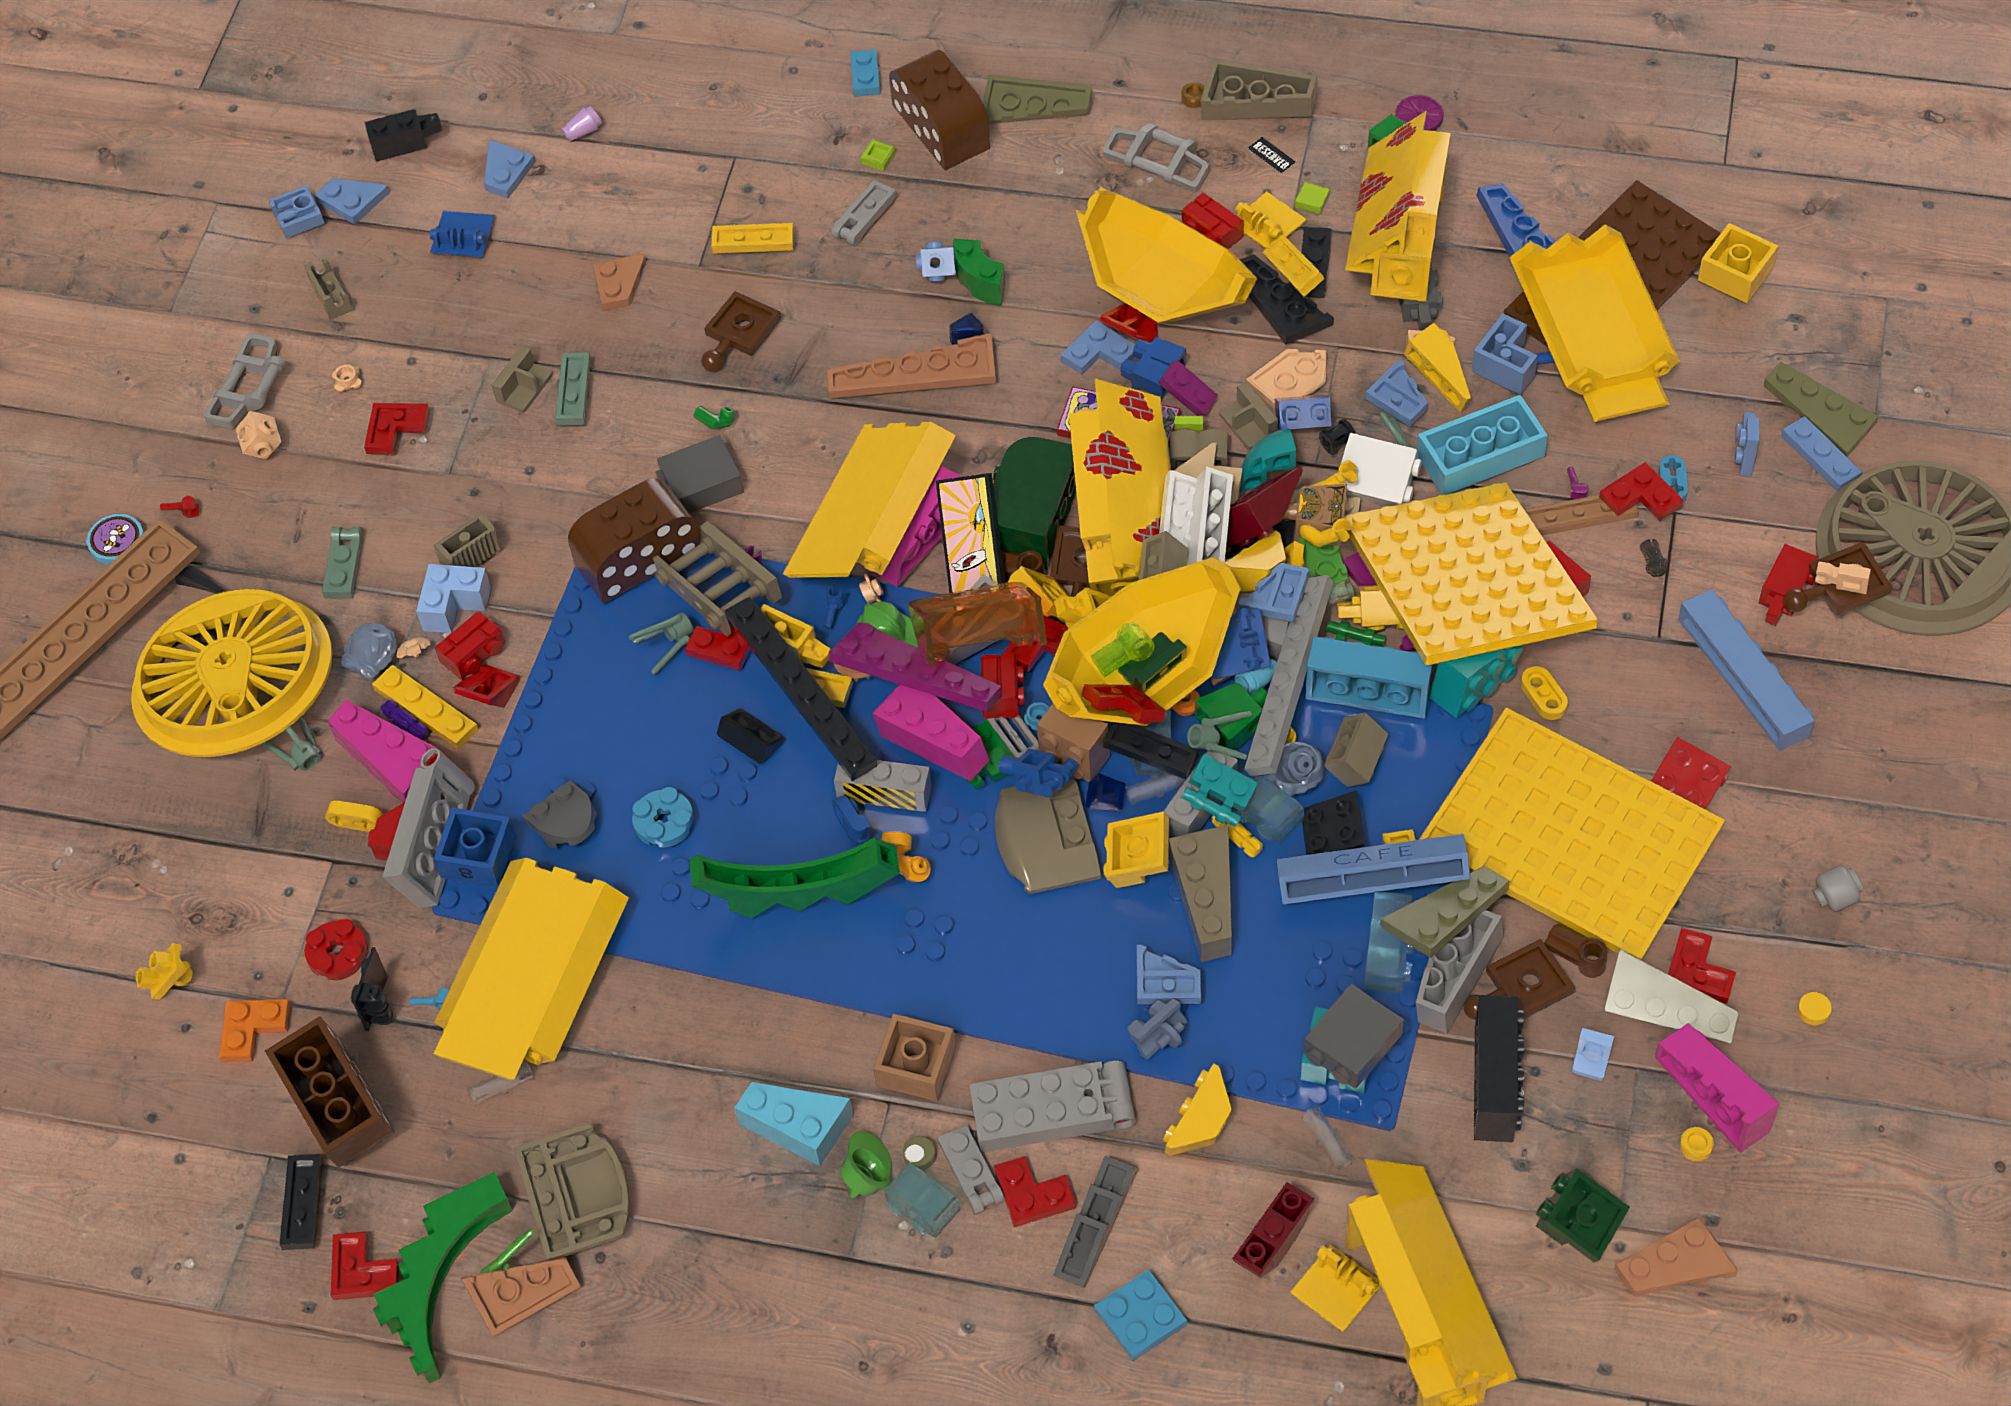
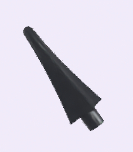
M187 565L175 577L176 583L179 585L197 588L214 594L228 591L208 579L191 565Z

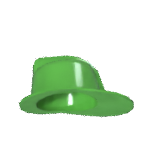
M880 601L871 605L866 603L864 613L860 615L856 624L858 622L870 624L874 629L916 648L921 643L922 632L919 626L912 619L899 612L897 607L889 602Z
M865 1131L855 1132L851 1135L847 1156L840 1169L841 1178L848 1186V1196L851 1198H855L858 1195L869 1196L877 1190L887 1189L890 1184L891 1157L888 1150L874 1135Z

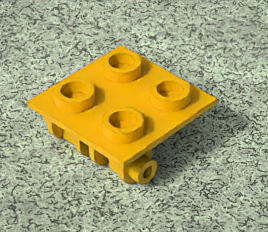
M1265 192L1251 205L1240 202L1235 209L1238 212L1237 216L1244 220V234L1265 249L1282 234L1287 238L1307 221L1306 218L1268 192Z
M1331 1244L1328 1247L1323 1245L1316 1255L1319 1258L1294 1286L1290 1294L1341 1332H1344L1380 1289L1381 1283L1378 1278Z

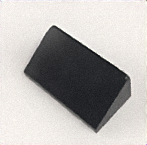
M741 708L722 716L717 729L718 737L758 764L766 761L784 742L783 736Z

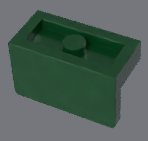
M1160 632L1118 667V672L1130 685H1134L1145 693L1186 658L1187 647L1179 638L1173 643L1163 632Z

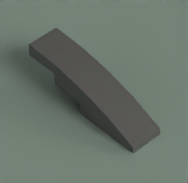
M1104 1156L1093 1185H1090L1080 1214L1077 1213L1053 1276L1085 1288L1124 1202L1136 1171L1134 1166Z

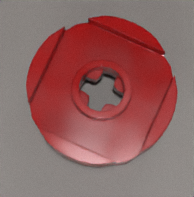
M340 919L322 924L315 930L310 931L305 938L304 955L311 971L316 975L326 976L328 980H342L352 976L361 968L360 963L363 961L364 956L367 957L368 944L363 932L349 919ZM336 945L344 946L340 948V954L338 955L329 952Z

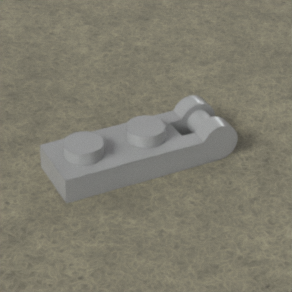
M873 180L834 224L831 234L839 239H847V243L855 247L858 246L867 230L896 199V190ZM850 225L854 226L852 230L848 228Z
M967 1125L937 1138L938 1144L975 1215L984 1211V1207L992 1203L998 1205L1005 1201L1003 1193L990 1172ZM986 1187L987 1192L980 1195L976 1193V1191Z

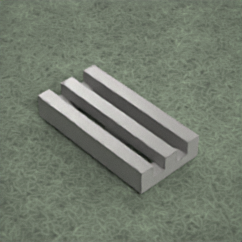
M1019 715L1017 718H1011V720L1031 747L1029 748L1025 746L1006 718L1000 716L996 719H986L1015 758L1021 757L1029 748L1039 751L1037 739ZM997 720L1002 725L1007 734L1010 736V738L1015 743L1017 748L1020 750V753L1017 752V750L1006 737V735L1001 730L999 725L996 723Z

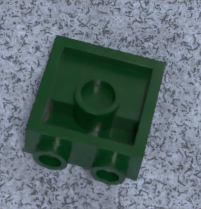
M1577 1168L1566 1174L1561 1173L1551 1186V1189L1555 1191L1551 1200H1544L1536 1211V1215L1540 1218L1536 1227L1560 1245L1568 1243L1595 1263L1601 1259L1630 1207Z

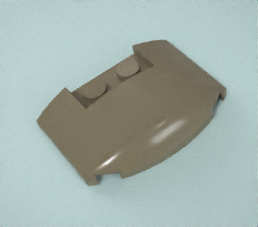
M1074 776L1060 790H1054L1050 797L1033 795L1025 791L1022 792L1017 790L1016 786L1001 790L1000 799L995 811L996 841L1004 865L1013 879L1017 878L1026 885L1024 891L1030 895L1101 879L1095 846L1092 842L1079 788Z
M589 1123L514 1147L546 1261L565 1257L622 1238L625 1232L624 1227L629 1211V1196L625 1175L620 1161L609 1142L593 1132L594 1127Z

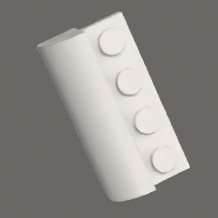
M1206 466L1197 478L1173 470H1169L1165 476L1159 533L1167 531L1188 548L1187 565L1212 557L1225 563L1233 475Z

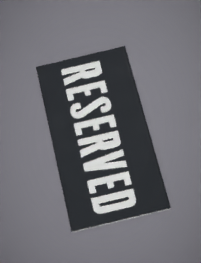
M1263 137L1248 147L1250 151L1281 174L1296 163V161Z

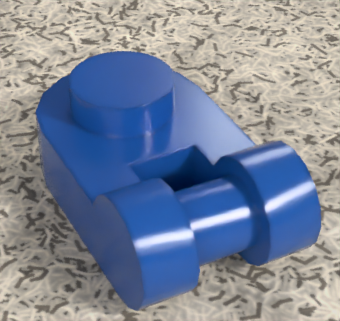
M845 795L833 799L832 806L835 815L853 845L857 847L870 840L869 820L865 816L859 815L854 799H848Z

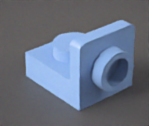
M1582 1028L1572 1073L1602 1081L1610 1057L1614 1036Z

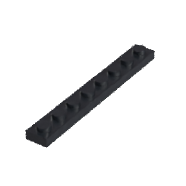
M751 596L726 609L725 613L728 620L850 780L853 781L878 766L876 758Z

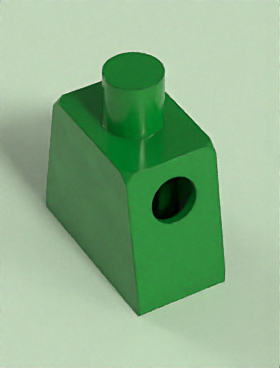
M1231 684L1195 700V718L1202 723L1203 718L1213 719L1241 712H1252L1251 717L1214 725V728L1220 735L1218 744L1232 750H1237L1255 734L1267 692L1260 687L1249 694L1241 684Z

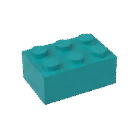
M1522 645L1439 663L1429 698L1455 718L1465 711H1472L1479 700L1484 696H1491L1502 682L1505 681L1507 683L1514 677L1517 672L1515 667L1517 660L1523 653Z

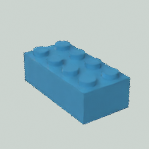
M1314 636L1307 664L1306 699L1425 719L1431 689L1433 664L1425 666L1418 652L1396 650L1392 647H1376L1361 642L1352 643L1335 640L1331 637L1321 638Z

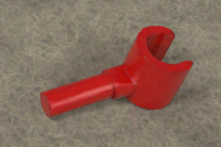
M185 496L182 498V502L160 504V510H182V514L187 518H194L199 515V505L195 503V499L191 496Z

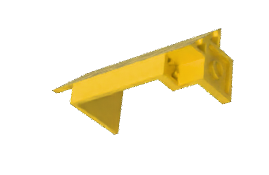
M1364 1159V1164L1377 1195L1371 1197L1363 1195L1354 1199L1351 1204H1348L1345 1247L1347 1251L1361 1246H1365L1404 1337L1403 1354L1418 1387L1416 1406H1474L1484 1402L1486 1389L1518 1378L1423 1166Z

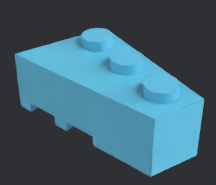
M754 1082L750 1083L734 1107L739 1125L819 1167L853 1117L850 1098Z

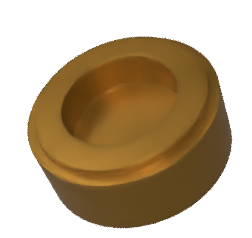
M1197 82L1186 84L1181 90L1182 103L1189 108L1201 107L1205 86Z

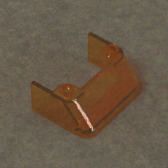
M1023 582L997 584L915 599L908 602L909 614L920 656L929 666L935 665L936 661L944 660L945 655L950 653L951 648L1005 638L1008 641H1014L1016 646L1028 645L1032 643V639H1035L1041 645L1047 644L1041 597Z

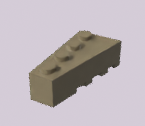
M1213 59L1201 99L1202 120L1312 116L1318 95L1317 76Z
M1228 825L1169 838V860L1201 962L1230 956L1232 932Z

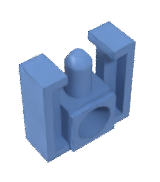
M307 185L268 200L286 239L325 224Z

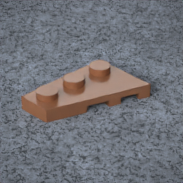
M1699 1218L1615 1265L1614 1269L1633 1296L1673 1289L1674 1286L1692 1282L1694 1284L1704 1283L1708 1279L1724 1276V1279L1735 1277L1738 1272Z

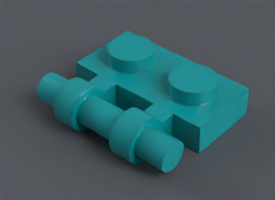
M1203 754L1188 783L1199 789L1196 792L1186 787L1181 798L1190 802L1192 808L1196 810L1201 808L1214 815L1216 821L1222 824L1226 822L1236 827L1241 816L1232 812L1231 809L1234 807L1243 812L1258 783L1212 757ZM1207 794H1210L1216 797L1217 799L1223 801L1222 805H1219L1218 803L1208 799L1206 797Z

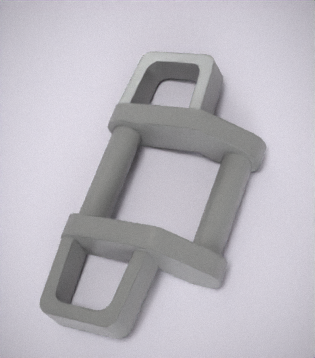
M1151 123L1141 128L1139 132L1115 128L1103 148L1104 156L1108 159L1123 163L1131 168L1136 166L1164 177V181L1177 184L1192 192H1197L1209 173L1208 163L1194 155L1198 147L1196 140L1180 138L1158 129L1157 125ZM1119 138L1134 140L1126 155L1112 151ZM1156 139L1178 148L1168 167L1140 157L1147 143ZM1187 160L1201 168L1194 181L1178 176Z
M252 333L246 335L238 354L232 362L234 365L221 390L216 391L211 403L203 414L206 423L232 429L247 412H254L264 406L267 400L265 396L278 373L283 371L286 365L281 357L275 356L277 346L273 338ZM253 345L267 347L265 359L248 356ZM243 371L263 375L256 391L246 395L232 392ZM220 406L236 409L227 418L215 415Z

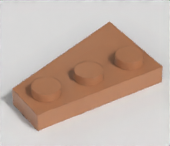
M565 1257L460 1277L492 1337L581 1287Z

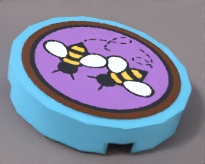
M112 514L100 519L92 526L88 532L86 542L91 555L98 562L109 565L138 539L144 531L141 524L134 517L126 514Z

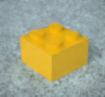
M1728 223L1703 256L1698 281L1748 303L1774 268L1778 245Z

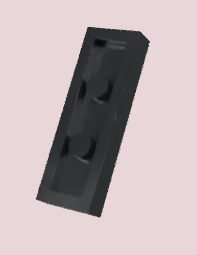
M1304 226L1301 253L1325 278L1304 297L1325 298L1331 228Z
M1113 722L1103 740V747L1185 780H1187L1199 758L1198 749L1134 724Z
M320 1154L288 1156L279 1242L282 1250L315 1249L323 1163Z

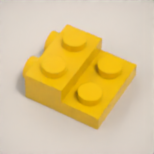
M1022 566L1010 576L1006 584L1014 592L1012 595L1025 605L1033 606L1047 617L1052 615L1065 622V620L1057 615L1054 601L1061 595H1069L1054 577Z
M1164 811L1108 823L1107 836L1104 839L1107 863H1104L1103 869L1106 879L1116 888L1145 883L1146 875L1168 871L1169 817Z

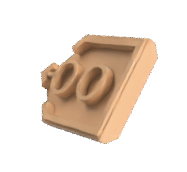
M1286 349L1249 376L1246 382L1259 397L1274 409V398L1301 397L1303 399V396L1311 395L1326 383V350L1298 352V349Z

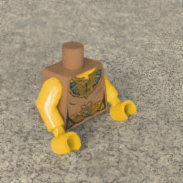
M1346 460L1342 462L1339 466V472L1325 480L1310 486L1301 487L1298 503L1290 502L1283 519L1296 520L1295 535L1305 539L1315 547H1322L1327 544L1341 546L1342 542L1348 541L1350 537L1347 531L1352 530L1353 527L1344 518L1347 485L1344 484L1345 481L1355 483L1358 479V474L1354 471L1357 469V466L1352 461Z

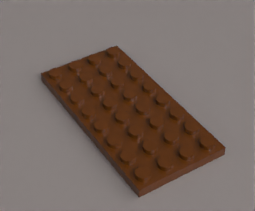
M1636 180L1578 238L1584 241L1604 225L1621 232L1656 310H1658L1700 268L1703 256L1721 233ZM1523 291L1504 310V314L1527 324L1526 333L1548 347Z

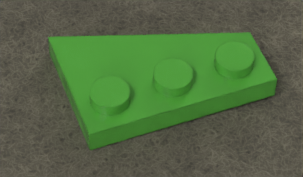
M1299 537V543L1304 545L1303 567L1309 568V578L1328 575L1333 581L1329 599L1352 600L1355 592L1352 585H1350L1346 566L1343 564L1339 553V546L1327 544L1322 547H1315Z

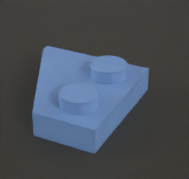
M490 140L484 178L486 191L509 198L535 164L534 155Z
M332 178L314 196L316 202L355 225L389 194V190L385 184Z
M1398 359L1366 391L1365 399L1411 427L1427 411L1428 402L1424 395L1418 391L1413 377L1410 378L1404 369V362Z
M1279 563L1267 578H1263L1255 585V591L1246 599L1242 597L1239 600L1238 610L1243 608H1249V611L1260 609L1261 616L1294 622L1309 578V568Z
M1137 945V1004H1154L1157 1000L1169 1003L1173 998L1180 1002V1004H1201L1200 969L1188 964H1180L1176 959L1165 954L1163 957L1147 951L1146 946Z

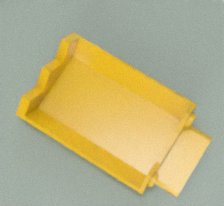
M1604 225L1584 241L1567 233L1547 249L1530 241L1509 257L1566 388L1583 395L1594 422L1670 405L1658 378L1669 373L1671 368L1677 365L1680 360L1621 232Z
M921 422L920 426H908L907 423H888L883 428H875L874 424H864L783 574L789 578L848 577L855 563L858 562L867 570L882 575L956 435L933 422Z
M528 858L510 861L434 1021L435 1024L444 1029L433 1054L439 1058L507 1080L515 1079L524 1059L535 1065L555 1061L629 897L606 882L594 879L592 884L576 878L577 873L555 866L551 872L537 866V861Z

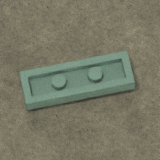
M589 352L562 353L555 415L557 426L585 425L591 364Z

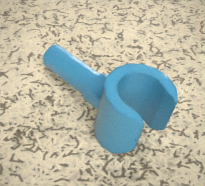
M442 987L439 989L436 997L410 998L409 1003L410 1005L434 1006L440 1010L450 989Z

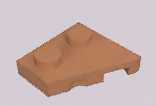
M644 253L593 264L603 311L630 306L634 296L633 291L637 288L640 280L639 273L641 268L646 265Z

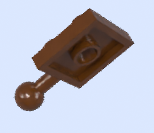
M734 291L704 328L707 336L720 341V343L714 350H708L703 354L701 358L703 368L709 372L718 371L723 365V356L730 347L751 356L781 320L780 311ZM749 321V324L745 326L736 325L738 322Z
M1057 526L1050 576L1054 577L1059 584L1073 585L1071 597H1075L1084 587H1090L1087 562L1080 563L1075 560L1077 553L1086 552L1081 540L1079 527Z
M1863 541L1809 563V571L1814 579H1816L1819 562L1830 563L1834 567H1839L1840 563L1848 565L1858 564L1864 568H1869L1871 571L1866 594L1836 589V584L1817 583L1818 585L1804 591L1801 589L1789 590L1784 595L1783 602L1789 611L1800 612L1805 609L1808 601L1825 596L1835 614L1839 615L1891 594L1892 586Z
M1541 939L1486 967V973L1497 987V990L1487 995L1518 997V1009H1524V1019L1574 994L1575 986ZM1532 974L1538 978L1539 982L1535 985H1528L1523 982L1522 977ZM1479 995L1469 996L1463 1005L1465 1014L1473 1020L1476 1018Z

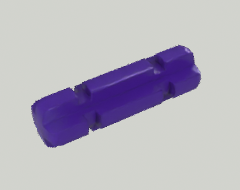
M388 699L382 704L381 710L383 715L388 719H393L392 722L402 730L423 741L429 736L428 727L421 722H417L418 719L403 707H398L399 704L394 700Z

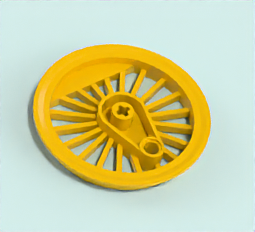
M241 589L222 592L201 599L182 609L166 621L154 633L143 649L137 663L132 685L131 703L134 717L141 730L152 742L161 748L180 755L216 757L241 752L260 745L294 724L320 695L332 665V643L329 633L321 619L311 609L274 592L258 589ZM265 611H272L261 623L257 625ZM284 616L290 617L287 621L270 630ZM247 618L240 629L242 619ZM230 623L228 634L226 637L224 625ZM300 626L305 630L304 632L280 639ZM216 628L217 640L214 641L207 630ZM200 633L208 645L205 646L189 636ZM179 641L196 652L171 647ZM306 644L305 651L278 653ZM163 657L181 660V662L160 663ZM301 663L297 671L268 666ZM173 674V675H170V676H167V677H164V678H161V679L152 681L154 675ZM260 675L290 682L283 690H280L261 679ZM171 688L150 701V694ZM258 688L274 697L262 707L257 702ZM180 698L162 716L156 713V711ZM211 699L205 726H194ZM195 701L181 724L173 722ZM219 713L225 721L224 723L217 724Z

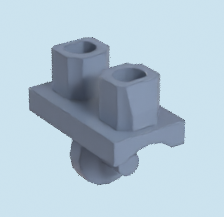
M1174 998L1169 1003L1157 1000L1151 1005L1149 1010L1151 1019L1147 1023L1135 1020L1128 1026L1127 1030L1131 1039L1137 1044L1141 1056L1147 1060L1167 1044L1174 1048L1182 1044L1179 1033L1184 1029L1187 1020L1180 1010V1002Z

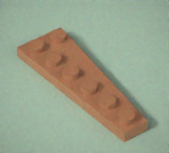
M991 333L957 340V344L942 347L941 344L931 346V350L915 353L914 350L904 352V356L890 359L886 356L869 362L864 361L828 369L829 399L996 383Z

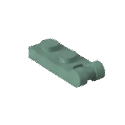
M342 527L331 528V544L322 588L324 599H353L363 542L362 527H352L351 530H343ZM343 541H351L350 545H342Z

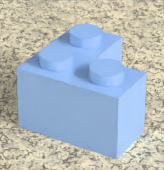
M428 564L416 610L423 631L451 633L457 609L486 611L491 591L486 569Z

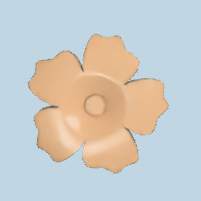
M424 637L407 640L397 648V658H403L406 655H413L414 658H418L421 649L431 645L430 640Z

